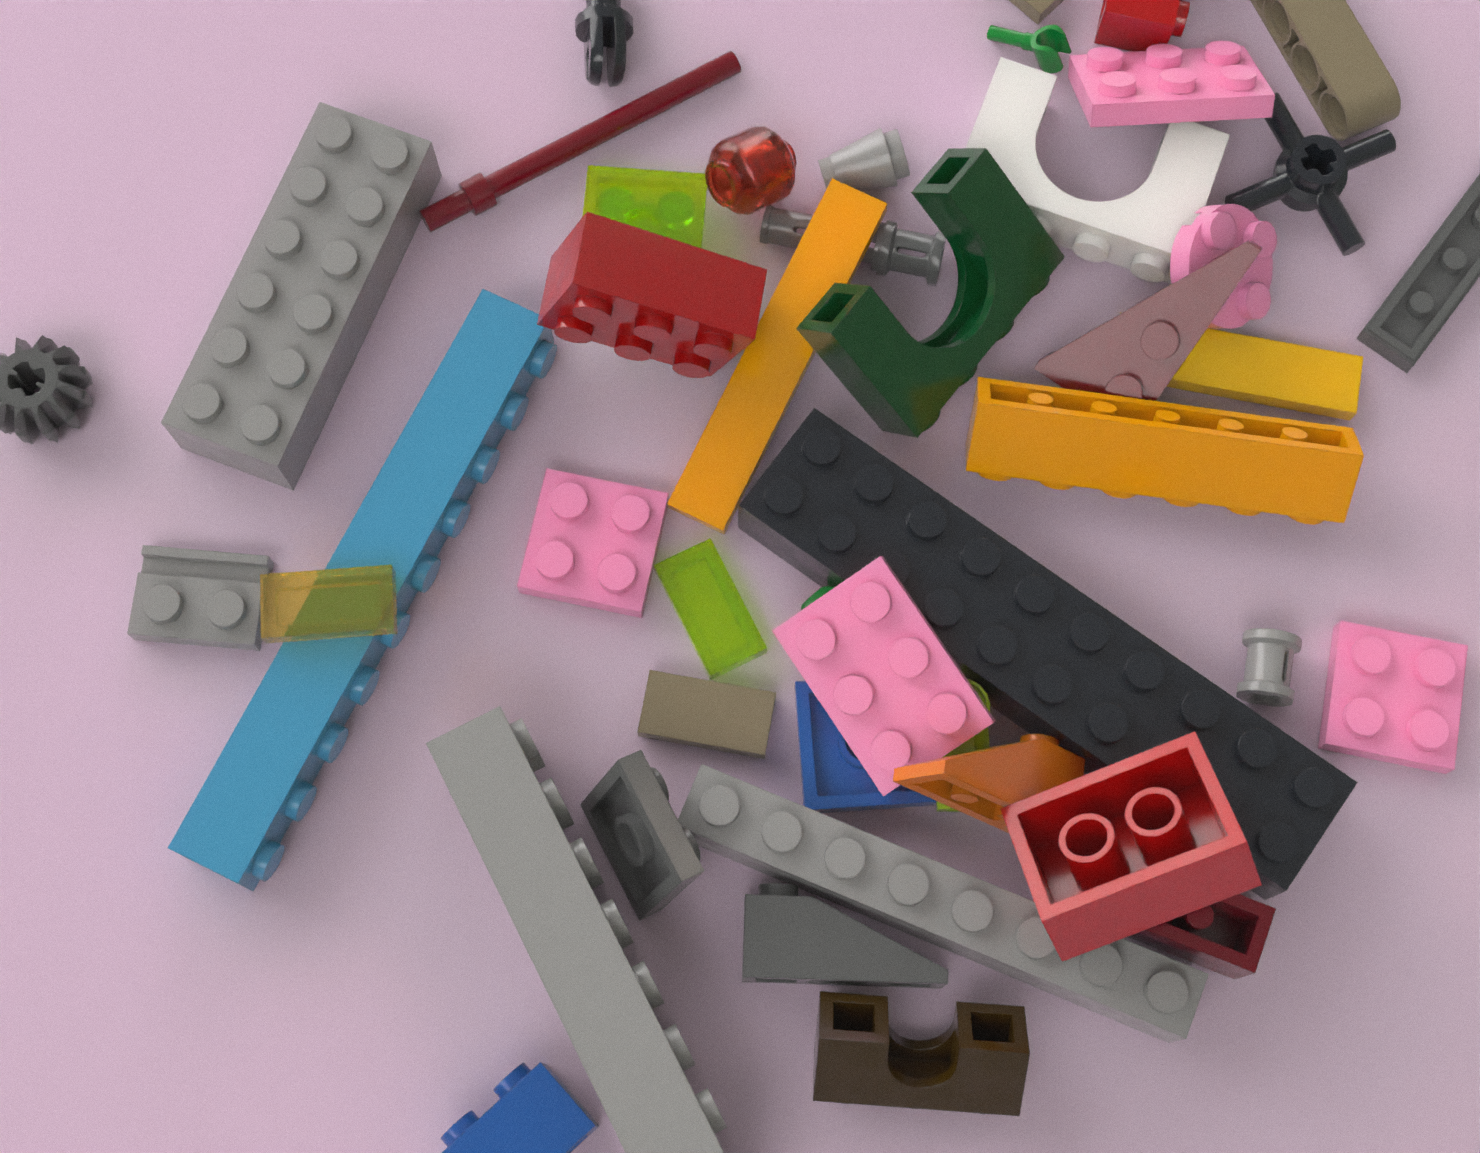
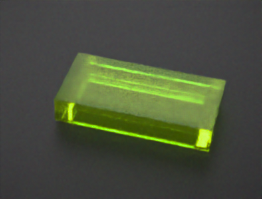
M711 538L654 564V571L709 680H713L767 653V646Z

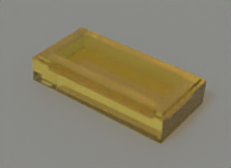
M392 565L260 574L261 639L267 644L398 634L396 571Z

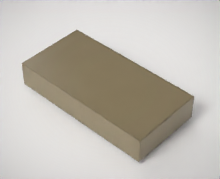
M649 670L637 733L639 737L765 759L776 692Z

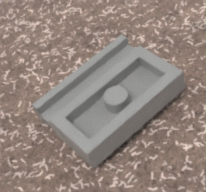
M142 546L141 555L144 557L142 570L137 575L127 631L131 638L140 641L260 651L270 592L268 582L270 572H273L274 562L269 556Z

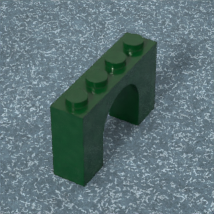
M948 148L911 192L949 242L957 263L958 287L953 307L944 323L932 335L917 341L905 330L871 286L834 283L796 328L882 431L918 438L922 432L933 426L940 416L942 407L960 386L967 383L974 376L978 363L995 342L1010 332L1014 325V319L1032 297L1045 289L1050 281V275L1065 258L987 148Z

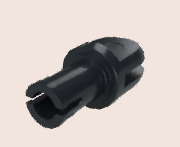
M586 0V9L578 13L575 18L576 36L581 42H584L586 80L592 85H600L603 67V47H606L609 87L618 86L623 81L625 72L626 41L630 40L634 34L633 17L628 11L621 8V0Z

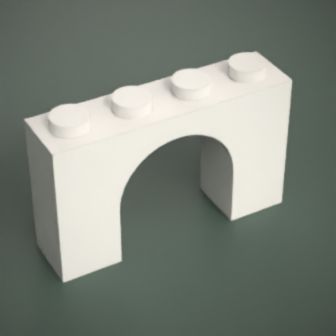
M1000 57L966 148H987L1055 244L1072 249L1078 257L1090 262L1106 261L1129 269L1133 275L1148 282L1164 281L1171 284L1170 258L1175 237L1182 225H1192L1196 217L1200 215L1195 214V212L1206 206L1230 134L1195 122L1169 123L1159 144L1148 178L1137 190L1125 197L1111 201L1097 202L1076 198L1062 191L1050 181L1042 170L1036 154V137L1047 111L1057 76Z

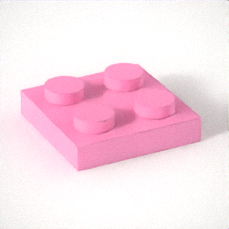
M546 468L517 584L519 593L642 618L668 509L669 493Z
M1346 621L1338 622L1333 627L1318 749L1443 774L1455 770L1468 645Z

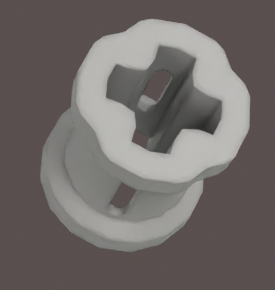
M1253 628L1246 630L1242 637L1243 645L1248 648L1243 682H1239L1237 685L1236 697L1252 704L1272 707L1292 705L1295 693L1290 688L1294 654L1301 651L1302 639L1293 633L1277 629Z

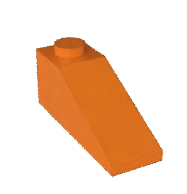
M1025 734L1020 737V742L992 746L894 768L893 782L1009 833L1000 808L1084 776L1085 759L1060 747L1059 740L1052 736Z

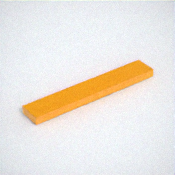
M833 178L831 179L758 323L755 340L744 350L667 502L669 509L719 533L725 534L816 353L796 328L834 283H851L887 212L886 202Z

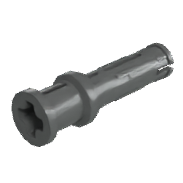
M772 205L766 206L760 231V243H772L796 249L803 234L797 233V229H806L813 215L774 208ZM887 220L886 223L881 222L871 241L875 243L874 248L868 247L861 262L870 263L871 270L876 271L878 275L886 276L889 271L925 277L928 285L936 286L946 238L941 231L938 230L935 235L899 229L895 221ZM902 248L922 252L926 256L922 258L898 253V250Z

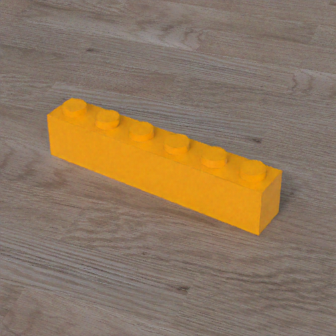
M977 377L965 444L966 471L977 472L978 475L988 480L1007 481L1012 477L1039 481L1046 487L1057 490H1067L1078 486L1099 489L1109 496L1123 499L1143 495L1163 498L1168 503L1180 507H1194L1198 503L1226 507L1231 512L1245 516H1255L1261 512L1287 515L1297 522L1310 525L1320 524L1323 521L1345 523L1364 458V453L1355 431L1350 427L985 377Z

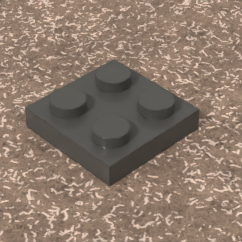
M642 750L618 759L580 804L639 920L661 911L705 871L700 863V849L695 837L687 828L680 825L668 802L669 792L663 776L657 769L650 767Z

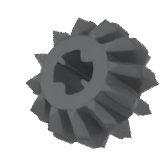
M42 335L33 347L26 340L16 337L15 353L7 356L5 353L0 352V430L3 433L12 434L15 432L23 442L33 444L42 433L49 441L58 443L59 427L66 423L69 427L80 429V420L74 413L79 409L93 407L92 398L85 391L93 382L91 374L84 366H80V358L73 349L65 345L58 348L52 339ZM39 387L40 390L35 393L34 390Z

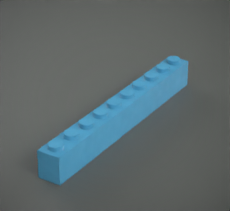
M482 289L169 844L168 849L253 892L260 880L266 882L274 874L284 854L285 847L280 842L293 820L296 822L301 821L309 811L317 792V787L312 785L324 762L332 763L343 749L349 733V729L344 727L356 704L363 706L373 694L380 677V671L376 670V667L387 647L395 649L403 639L411 619L410 614L407 613L418 591L425 593L432 586L441 565V559L437 558L448 536L456 538L462 531L471 509V505L467 501L478 482L486 484L491 478L499 461L500 451L497 447L507 429L514 431L520 425L529 403V398L526 396L535 377L543 379L547 375L555 360L557 345L554 344L552 329L537 325L538 313Z

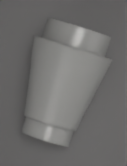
M879 128L830 154L829 157L818 160L826 189L832 178L857 190L898 186V179L910 176L908 162L897 129L883 133L882 129Z

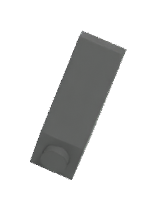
M781 883L759 884L758 895L745 894L742 982L941 989L948 984V970L813 896H798L797 885Z

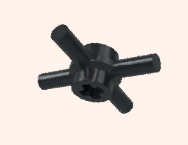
M1276 92L1274 93L1275 100L1272 118H1264L1283 150L1275 162L1273 176L1225 197V204H1238L1250 211H1254L1277 200H1281L1287 207L1296 211L1307 212L1317 209L1342 255H1350L1365 245V241L1339 198L1346 186L1348 171L1396 150L1395 138L1387 129L1344 147H1341L1335 140L1324 135H1310L1304 138L1279 93Z

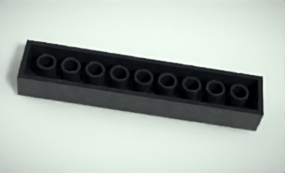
M815 408L739 504L738 528L821 587H836L878 557L883 556L965 677L979 684L987 693L990 706L1029 734H1044L1058 739L1060 747L1085 759L1084 773L1086 774L1196 732L1251 851L1262 884L1251 889V891L1264 900L1287 891L1358 783Z

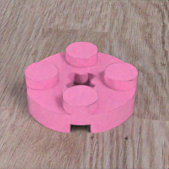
M1238 204L1210 205L1200 208L1195 212V214L1200 215L1196 217L1193 224L1182 225L1175 237L1170 258L1171 283H1175L1246 241H1253L1261 246L1262 250L1208 328L1233 329L1243 326L1249 320L1263 318L1269 311L1271 304L1269 289L1273 271L1272 254L1277 245L1275 228L1268 221H1259L1253 212Z

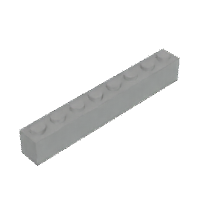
M701 764L678 818L680 825L687 828L693 834L698 846L788 884L797 885L798 888L1167 1043L1187 1038L1209 975L1208 973L1126 939H1120L1062 962L1040 919L1034 901Z

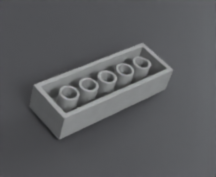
M319 102L161 421L180 448L294 491L422 219L419 210L428 206L442 177L431 141Z

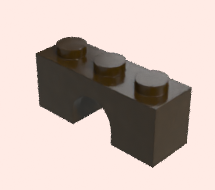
M820 991L814 1045L813 1101L1020 1116L1030 1057L1025 1007L956 1001L954 1019L947 1031L932 1039L912 1040L900 1036L889 1026L888 996Z

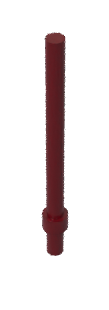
M729 51L486 177L482 173H478L458 184L460 190L419 210L420 216L430 233L469 212L477 216L496 206V198L740 73V63L736 55Z

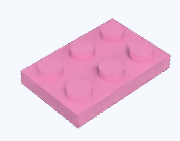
M1213 41L1206 44L1205 48L1181 49L1171 44H1155L1149 46L1146 51L1122 52L1111 47H1097L1089 50L1087 54L1069 55L1068 79L1090 127L1272 118L1275 94L1246 48L1234 42Z
M883 556L878 557L772 630L882 796L900 786V784L893 782L894 768L942 758L995 722L991 713Z

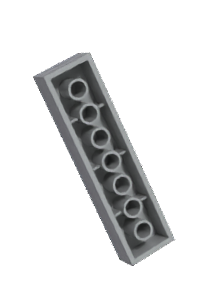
M499 706L427 742L426 745L625 1153H724L715 1134L727 1128L708 1088L697 1094L694 1093L684 1071L696 1064L676 1024L665 1030L662 1029L653 1011L654 1008L664 1004L662 996L644 961L631 967L623 948L634 943L613 899L600 905L593 888L603 884L604 881L582 837L569 843L563 830L574 825V822L552 777L539 783L534 772L545 767V764L522 718L509 724L502 708Z

